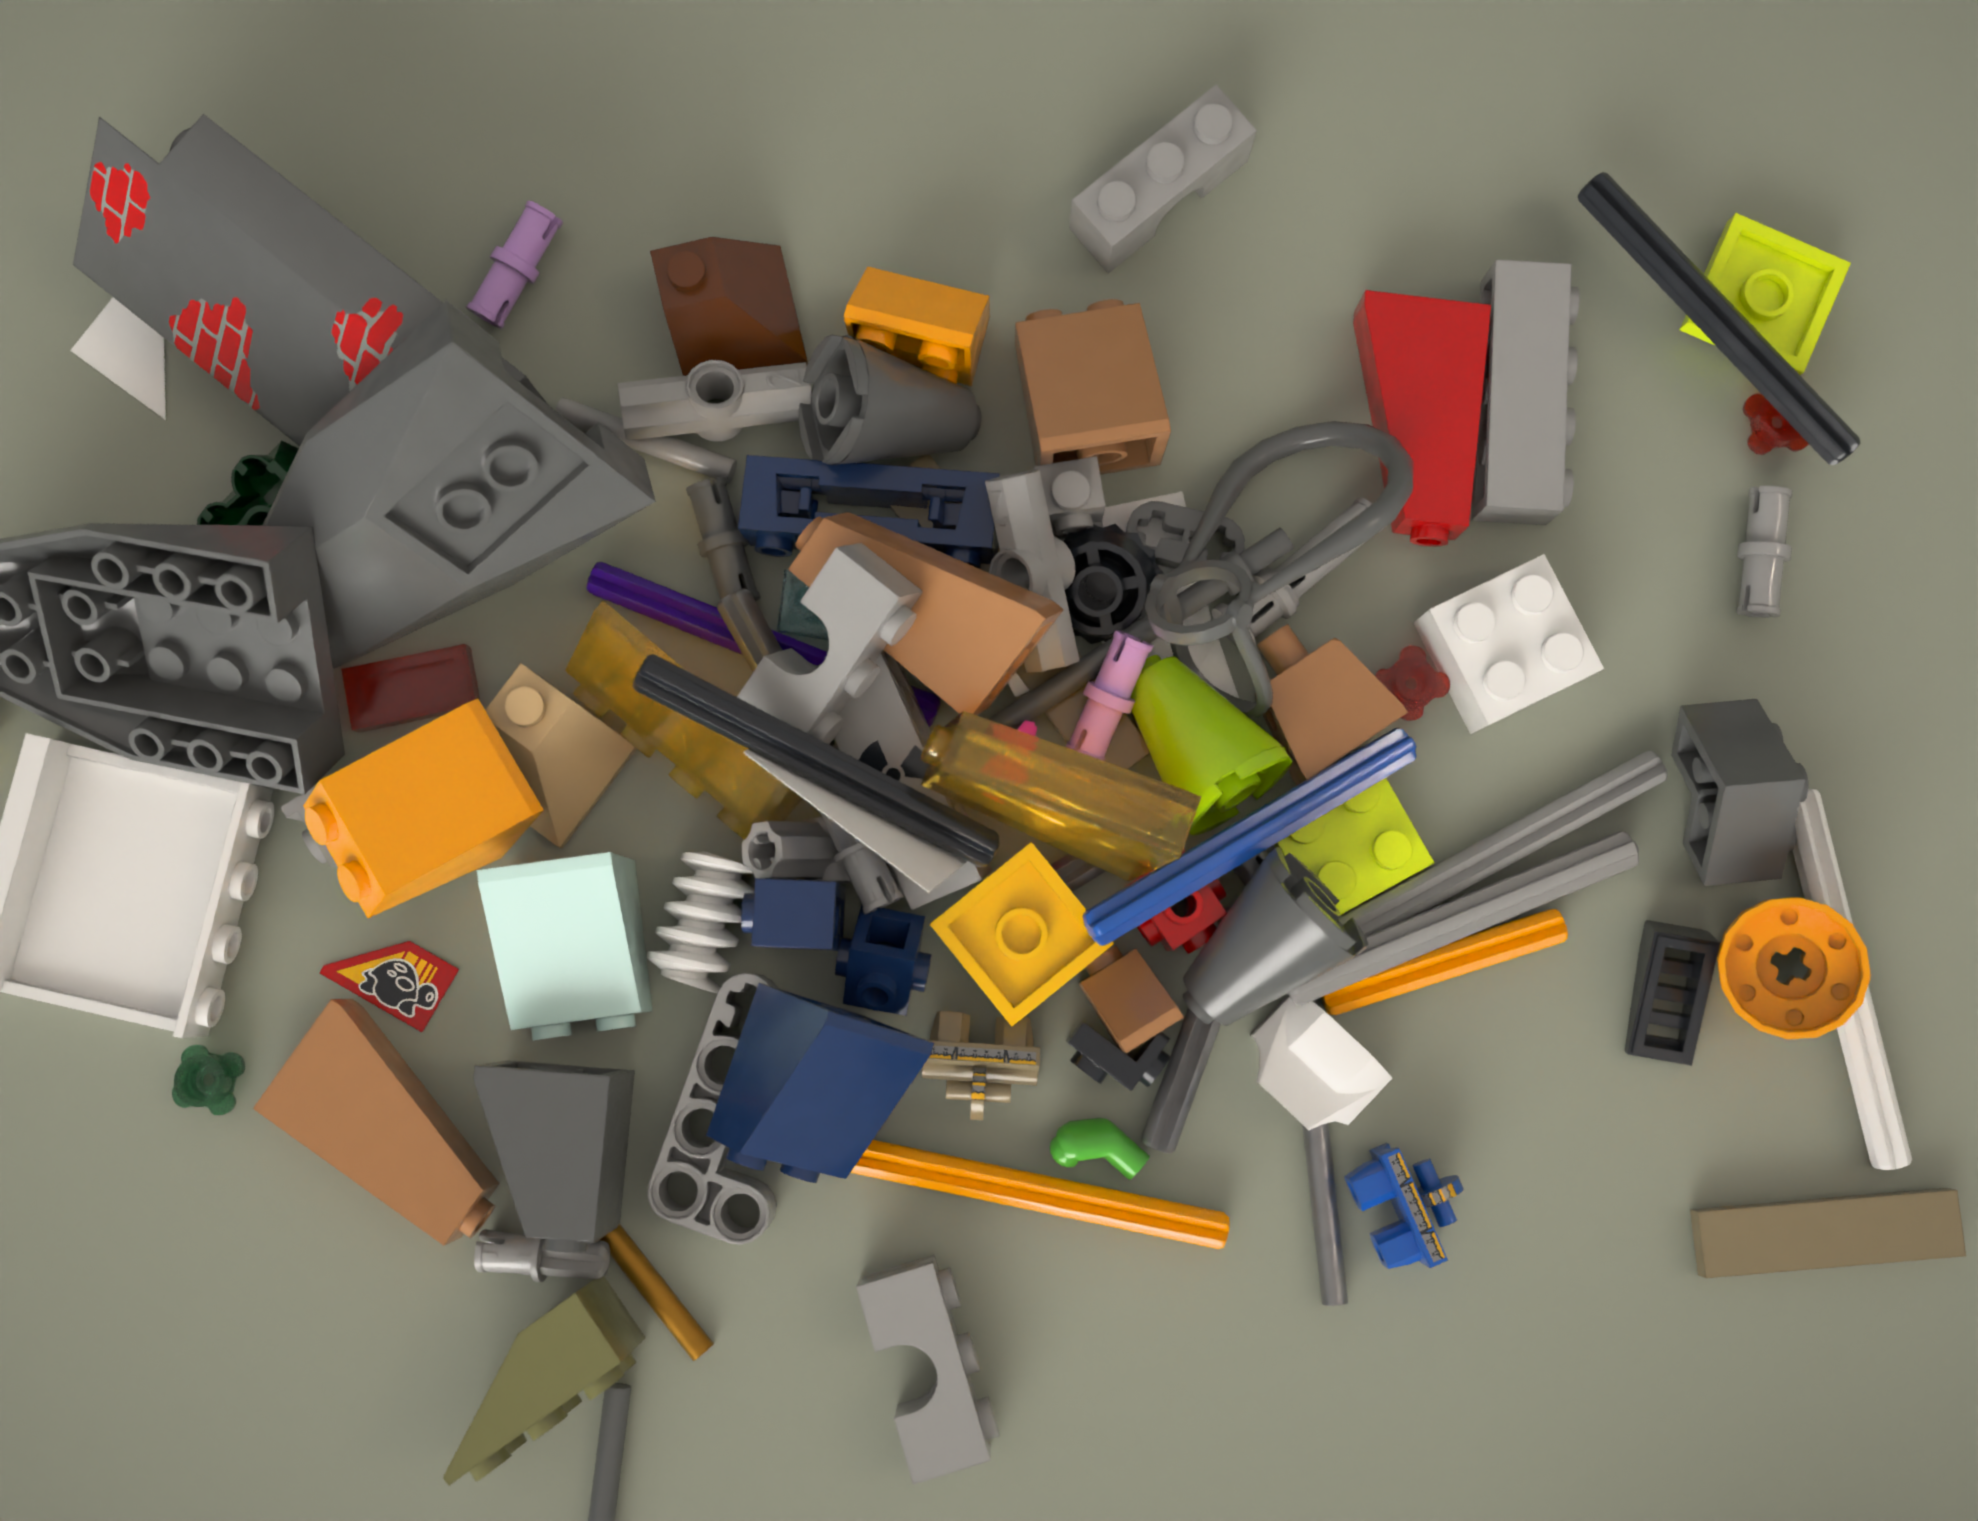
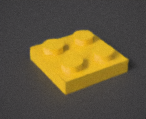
M1032 842L1027 844L930 923V926L1011 1026H1014L1114 944L1110 942L1105 946H1099L1092 939L1084 926L1082 915L1086 911L1085 907Z

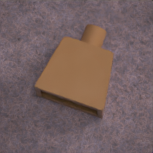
M1287 624L1257 645L1277 674L1276 677L1270 680L1273 690V703L1269 710L1263 714V717L1273 738L1286 748L1287 754L1293 761L1288 771L1297 786L1408 713L1404 705L1337 638L1331 639L1309 654L1289 624Z

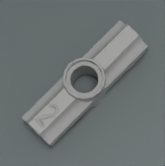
M709 360L698 364L686 376L618 383L625 439L627 441L697 433L700 437L709 441L722 442L735 437L741 432L743 427L799 421V404H811L812 396L811 383L803 382L807 367L806 362L737 370L732 364L725 361ZM712 399L726 400L725 402L719 404H710L707 402Z
M1040 470L1023 471L986 480V489L1000 552L991 561L989 573L1053 600L1064 609L1024 661L1026 673L1043 672L1074 664L1080 660L1065 590L1073 583L1075 561L1067 545L1057 537H1053Z

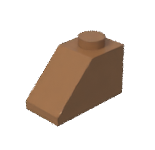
M1115 945L1085 967L1090 976L1078 983L1117 1048L1125 1053H1128L1184 1018L1175 1002L1137 949L1122 955L1117 945Z

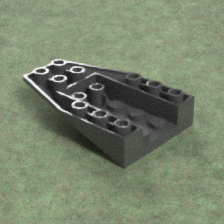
M445 300L306 433L262 526H308L313 528L332 667L336 669L516 584L656 502L645 459L599 422L585 434L507 373L504 370L499 342L449 301Z
M87 523L0 539V697L130 760L306 794L345 755L313 528L308 526Z

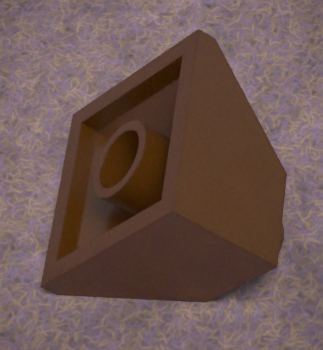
M707 237L650 251L664 314L683 376L689 375L691 370L698 364L709 360L725 361L732 364L737 370L804 362L808 365L780 245Z

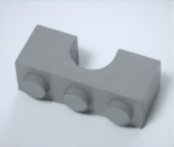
M1216 84L1073 198L1069 229L1104 270L1110 273L1155 236L1157 226L1162 218L1182 198L1195 191L1202 199L1248 162L1257 130Z
M858 543L836 547L800 601L821 619L828 632L829 649L821 666H816L808 662L792 648L765 655L737 697L829 744L844 724V719L839 714L851 696L854 699L860 697L876 679L880 667L875 664V661L887 644L893 646L898 643L913 625L917 614L911 609L923 591L864 544Z
M934 1254L860 1277L856 1289L874 1351L878 1352L898 1345L914 1346L930 1357L936 1369L937 1380L933 1387L919 1398L897 1404L894 1416L913 1485L991 1461V1444L989 1439L1000 1436L998 1425L989 1397L977 1400L970 1374L979 1372L980 1365L970 1332L960 1335L957 1332L951 1309L961 1307V1300L951 1268L939 1270Z

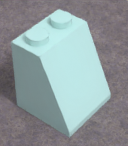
M612 852L477 870L479 889L511 1030L531 1028L532 1041L570 1036L572 1035L571 1022L595 1019L597 1032L635 1027L636 1013L652 1011L635 860Z

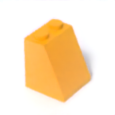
M479 699L463 704L319 780L303 805L305 809V822L311 836L318 844L326 845L338 866L337 876L343 892L351 901L360 904L367 918L501 859L544 811Z

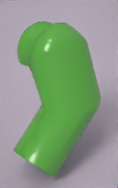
M1105 1118L1069 1121L1058 1128L1056 1136L1051 1140L1049 1146L1052 1158L1061 1166L1067 1168L1075 1167L1078 1161L1104 1157L1128 1180H1131L1141 1170L1150 1157L1112 1121Z

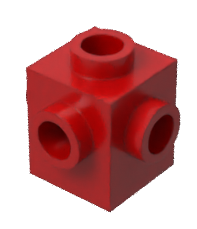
M1182 848L1181 850L1175 852L1174 854H1172L1171 856H1169L1168 858H1166L1165 860H1163L1162 862H1160L1159 864H1157L1156 866H1154L1153 868L1139 876L1137 879H1135L1128 885L1134 883L1135 881L1139 880L1140 878L1156 870L1157 868L1161 867L1162 865L1166 864L1167 862L1171 861L1172 859L1176 858L1177 856L1183 854L1186 851ZM1216 879L1183 899L1186 904V911L1182 917L1175 915L1171 907L1137 926V929L1151 947L1161 942L1166 951H1172L1182 945L1187 954H1190L1207 943L1217 928L1214 923L1227 914L1219 902L1227 897V894L1219 880Z

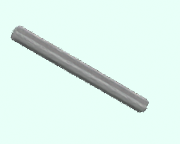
M1654 751L1641 753L1339 917L1338 920L1344 925L1353 917L1365 936H1368L1421 914L1659 785L1667 779V770L1660 757Z
M1619 831L1366 936L1369 946L1361 954L1289 992L1288 995L1296 1005H1304L1631 869L1639 863L1638 846L1635 841H1632L1627 832Z

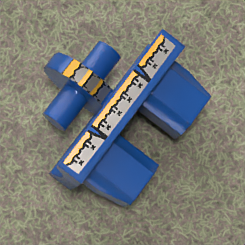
M1385 1143L1369 1150L1372 1160L1363 1163L1345 1175L1344 1178L1353 1200L1361 1211L1388 1200L1392 1202L1399 1221L1369 1233L1382 1265L1387 1269L1420 1261L1427 1267L1432 1268L1448 1261L1426 1208H1431L1439 1227L1456 1222L1457 1218L1449 1199L1464 1190L1459 1176L1452 1175L1439 1179L1431 1159H1425L1412 1165L1421 1185L1417 1188L1400 1148H1390V1145Z

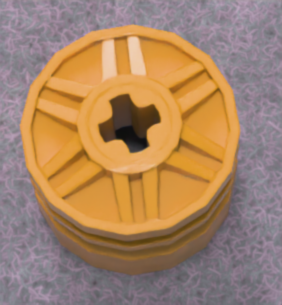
M1800 897L1766 899L1742 911L1724 931L1717 955L1720 985L1734 1011L1757 1030L1784 1039L1817 1038L1844 1025L1862 1005L1871 977L1867 948L1853 924L1828 905ZM1793 947L1802 950L1799 961L1808 967L1804 977L1800 978L1791 975L1785 983L1778 981L1776 977L1779 969L1770 962L1774 953L1778 952L1787 955Z

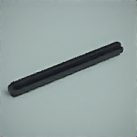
M1599 173L1581 189L1578 194L1579 202L1828 464L1834 466L1842 462L1858 448L1861 443L1858 435L1608 173Z
M649 654L638 668L632 685L636 692L978 867H986L996 855L1000 845L999 835L996 831L655 654Z

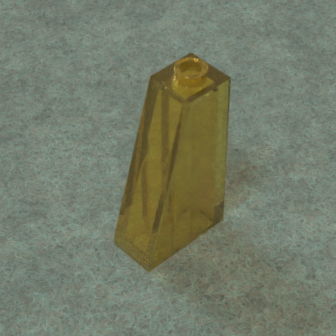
M962 711L944 727L937 724L928 737L921 755V761L929 764L921 782L922 786L1127 881L1181 857L1201 799L1200 796L1190 791L966 711Z

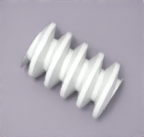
M705 851L684 852L680 859L694 870L695 874L694 876L674 877L672 884L687 896L686 901L665 902L663 907L678 920L677 926H659L655 930V933L670 945L669 950L648 951L646 958L661 969L660 974L664 977L702 990L718 993L721 987L708 977V973L727 972L730 969L731 964L718 954L716 950L717 948L738 946L739 939L725 928V924L741 923L742 910L733 903L734 898H743L744 893H754L755 890L741 879L742 874H753V872L742 863Z

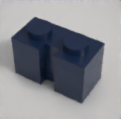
M755 878L754 893H744L741 913L742 932L752 934L751 946L838 951L841 939L844 937L846 888L837 882Z

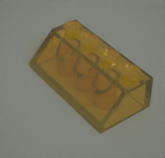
M602 601L594 610L565 669L570 676L580 683L572 694L601 718L609 709L628 724L620 735L648 758L656 750L660 751L676 765L668 775L696 799L704 791L714 797L724 806L716 816L744 840L748 837L753 823L785 821L803 798L745 755L743 752L749 750L748 748L634 690L632 685L635 674L642 661L649 654H655L682 669L684 668L605 601Z

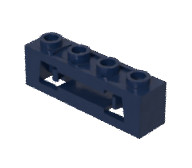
M747 455L738 530L744 538H747L750 546H755L756 552L773 557H789L792 555L793 549L799 550L795 546L796 541L803 530L815 518H825L838 514L817 512L818 501L814 500L811 494L826 495L828 504L891 508V505L927 509V503L930 500L928 520L933 522V528L921 527L918 519L857 516L980 569L981 563L991 564L992 559L998 553V540L985 481L1000 477V473L865 463L828 465L822 463V461Z

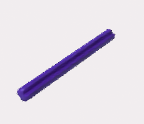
M597 562L593 567L586 586L589 593L742 654L717 607L604 562ZM772 630L782 650L792 648L804 659L816 666L824 662L827 651ZM911 686L930 728L939 711L941 700L934 694Z

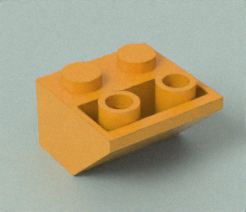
M867 266L846 305L844 320L848 335L955 384L961 383L972 386L990 319V296Z

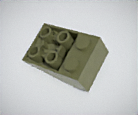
M605 1276L597 1280L593 1279L517 1334L443 1476L448 1486L468 1472L478 1482L512 1456L511 1453L528 1441L523 1434L525 1431L535 1441L568 1416L567 1413L582 1402L578 1395L579 1392L583 1390L589 1400H592L624 1376V1372L637 1363L631 1352L646 1337Z

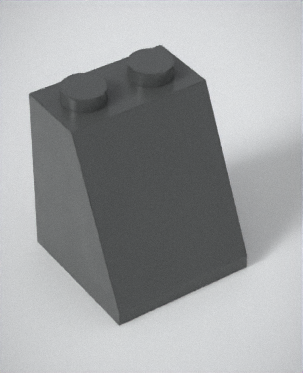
M509 1060L476 1065L474 1067L473 1080L525 1237L546 1239V1250L569 1253L585 1252L587 1244L599 1243L600 1238L618 1228L621 1220L635 1070Z

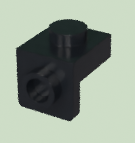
M1083 1021L1078 1024L1066 1040L1068 1044L1077 1050L1069 1061L1099 1084L1109 1074L1130 1091L1134 1089L1139 1081L1146 1087H1149L1171 1057L1163 1051L1170 1038L1162 1032L1148 1039L1133 1059Z

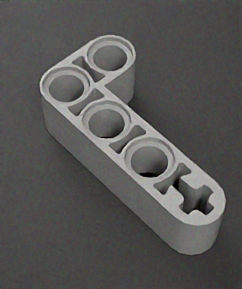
M752 973L732 976L722 984L717 993L649 1181L647 1193L652 1209L666 1221L728 1243L739 1245L753 1242L770 1226L775 1218L777 1207L774 1193L762 1181L725 1168L729 1148L717 1141L711 1144L698 1141L692 1135L689 1125L694 1111L703 1108L714 1113L724 1081L719 1079L713 1072L712 1057L716 1050L723 1045L730 1046L736 1050L740 1035L722 1034L724 1024L728 1027H735L740 1022L743 1007L734 1002L737 992H749L752 985L757 987L758 983L777 988L775 983L769 978ZM673 1172H685L695 1180L698 1194L694 1204L688 1206L680 1205L670 1197L667 1186L668 1179ZM739 1193L747 1194L755 1199L760 1209L759 1221L755 1226L742 1227L734 1223L730 1218L728 1204L732 1195Z

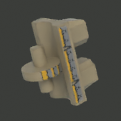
M938 1011L930 1033V1040H928L933 1042L934 1046L930 1057L922 1067V1078L947 1080L946 1099L971 1101L970 1120H983L984 1102L1010 1103L1011 1084L1037 1086L1040 1047H1034L1029 1017L1025 1016L1014 1026H1011L1003 1016L996 1017L995 1044L969 1043L971 1015L963 1012Z

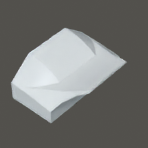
M1287 995L1250 1035L1254 1038L1259 1048V1071L1256 1081L1308 1130L1335 1121L1349 1125L1392 1079L1391 1075L1374 1056L1313 1001L1304 1005H1296L1290 996Z

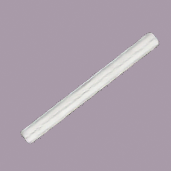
M1808 789L1807 799L1804 802H1800L1795 821L1796 844L1793 850L1804 898L1828 905L1853 924L1821 794L1817 789ZM1868 985L1862 1005L1837 1030L1870 1163L1876 1169L1893 1170L1910 1165L1912 1156Z

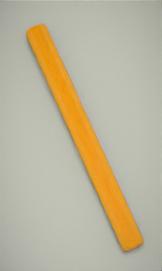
M872 1140L851 1171L854 1174L1216 1249L1224 1248L1230 1227L1228 1215L1220 1211Z

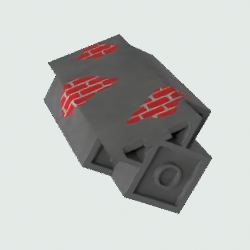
M202 114L191 128H187L178 134L170 147V152L160 164L99 116L73 265L297 445L300 446L306 433L443 303L205 114ZM502 357L504 370L548 404L527 376Z

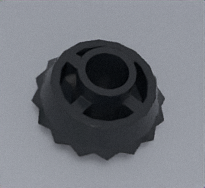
M1093 524L1092 528H1085L1081 532H1068L1064 543L1070 549L1074 558L1075 576L1073 583L1065 590L1074 636H1081L1090 644L1101 641L1106 642L1113 637L1115 630L1123 631L1146 616L1145 605L1151 583L1155 576L1164 574V572L1156 565L1155 550L1144 546L1138 533L1124 532L1116 524L1103 528Z

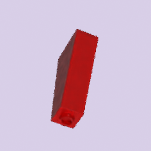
M1365 290L1354 311L1353 326L1372 426L1396 437L1414 462L1413 492L1396 519L1391 523L1392 532L1410 535V542L1416 545L1429 547L1448 545L1449 540L1457 539L1469 527L1491 305ZM1379 458L1385 489L1388 483V469Z

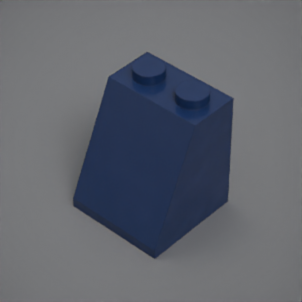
M758 983L706 1136L729 1148L726 1156L728 1160L748 1168L763 1171L767 1160L781 1163L780 1171L782 1173L806 1182L817 1183L820 1173L846 1179L930 1057L934 1043L865 1015Z

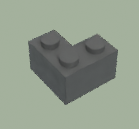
M1757 698L1681 705L1671 756L1692 794L1683 845L1703 885L1710 886L1782 879L1787 854L1794 850L1796 844L1795 821L1799 805L1808 796L1809 785L1805 768L1802 764L1795 762L1784 744L1780 727L1770 721Z

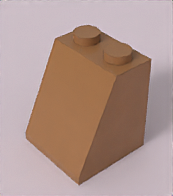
M1108 299L1091 304L1087 307V311L1062 315L1060 310L1045 309L1029 314L1025 318L1026 321L1015 322V347L1035 466L1097 456L1100 475L1161 465L1171 428L1140 303L1124 305L1121 300Z

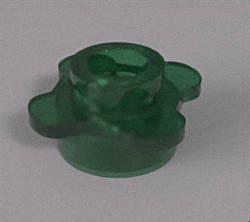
M201 1044L186 1048L181 1055L182 1063L177 1068L174 1076V1087L172 1089L174 1102L182 1108L191 1106L207 1107L216 1116L231 1112L236 1106V1098L233 1092L237 1077L241 1076L245 1071V1062L242 1056L236 1052H228L224 1055L210 1053ZM206 1074H211L214 1078L211 1086H207L204 1083Z

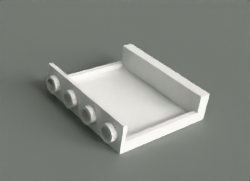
M26 733L0 823V992L173 1031V1036L178 1038L208 1037L210 1028L217 1024L224 1009L225 993L221 990L227 964L233 962L241 945L242 932L237 925L244 901L249 900L257 884L258 867L254 864L259 842L260 839L267 836L273 823L274 805L270 802L273 789L134 761L119 754Z

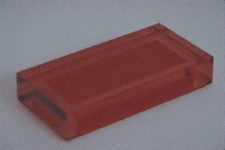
M466 644L341 669L351 730L358 733L443 716L467 702L475 699L480 701L472 650Z

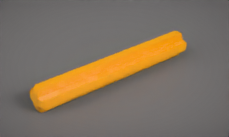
M1548 909L1474 933L1321 997L1322 1004L1328 1014L1339 1015L1565 942L1568 939L1567 926L1563 916L1557 909Z

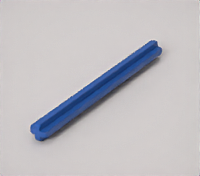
M1394 728L1086 910L1082 916L1088 934L1099 946L1109 944L1415 761L1417 757L1415 741L1402 728Z

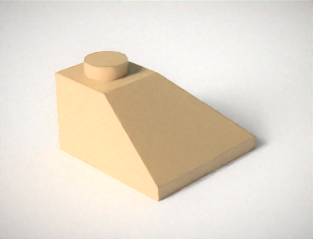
M520 663L485 711L544 809L530 827L563 849L638 747L537 673Z

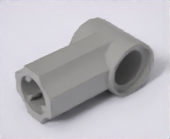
M822 817L805 819L801 822L765 821L753 823L748 837L742 841L743 865L748 866L752 870L755 878L805 879V881H828L839 884L852 883L843 862L835 863L833 856L838 851Z

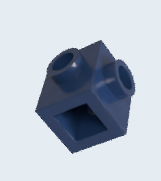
M861 905L852 939L842 937L836 960L835 975L846 977L843 1004L907 1016L912 991L925 992L932 954L920 952L925 916L885 908L880 909V907L876 911L864 915L863 906Z

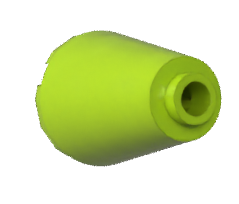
M1153 655L1146 659L1130 698L1135 700L1132 713L1180 825L1184 826L1191 836H1197L1218 827L1239 814L1240 812L1236 806L1249 796L1253 795L1256 800L1262 797L1286 774L1293 761L1282 744L1178 658L1171 656L1161 659L1159 655Z

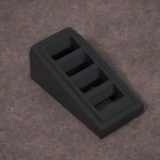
M1650 920L1645 921L1638 953L1625 1043V1052L1628 1055L1692 1066L1720 942L1710 932ZM1666 947L1690 951L1689 960L1664 956ZM1660 972L1687 977L1686 986L1658 982ZM1654 998L1683 1003L1682 1013L1652 1008ZM1648 1024L1678 1028V1039L1646 1034Z

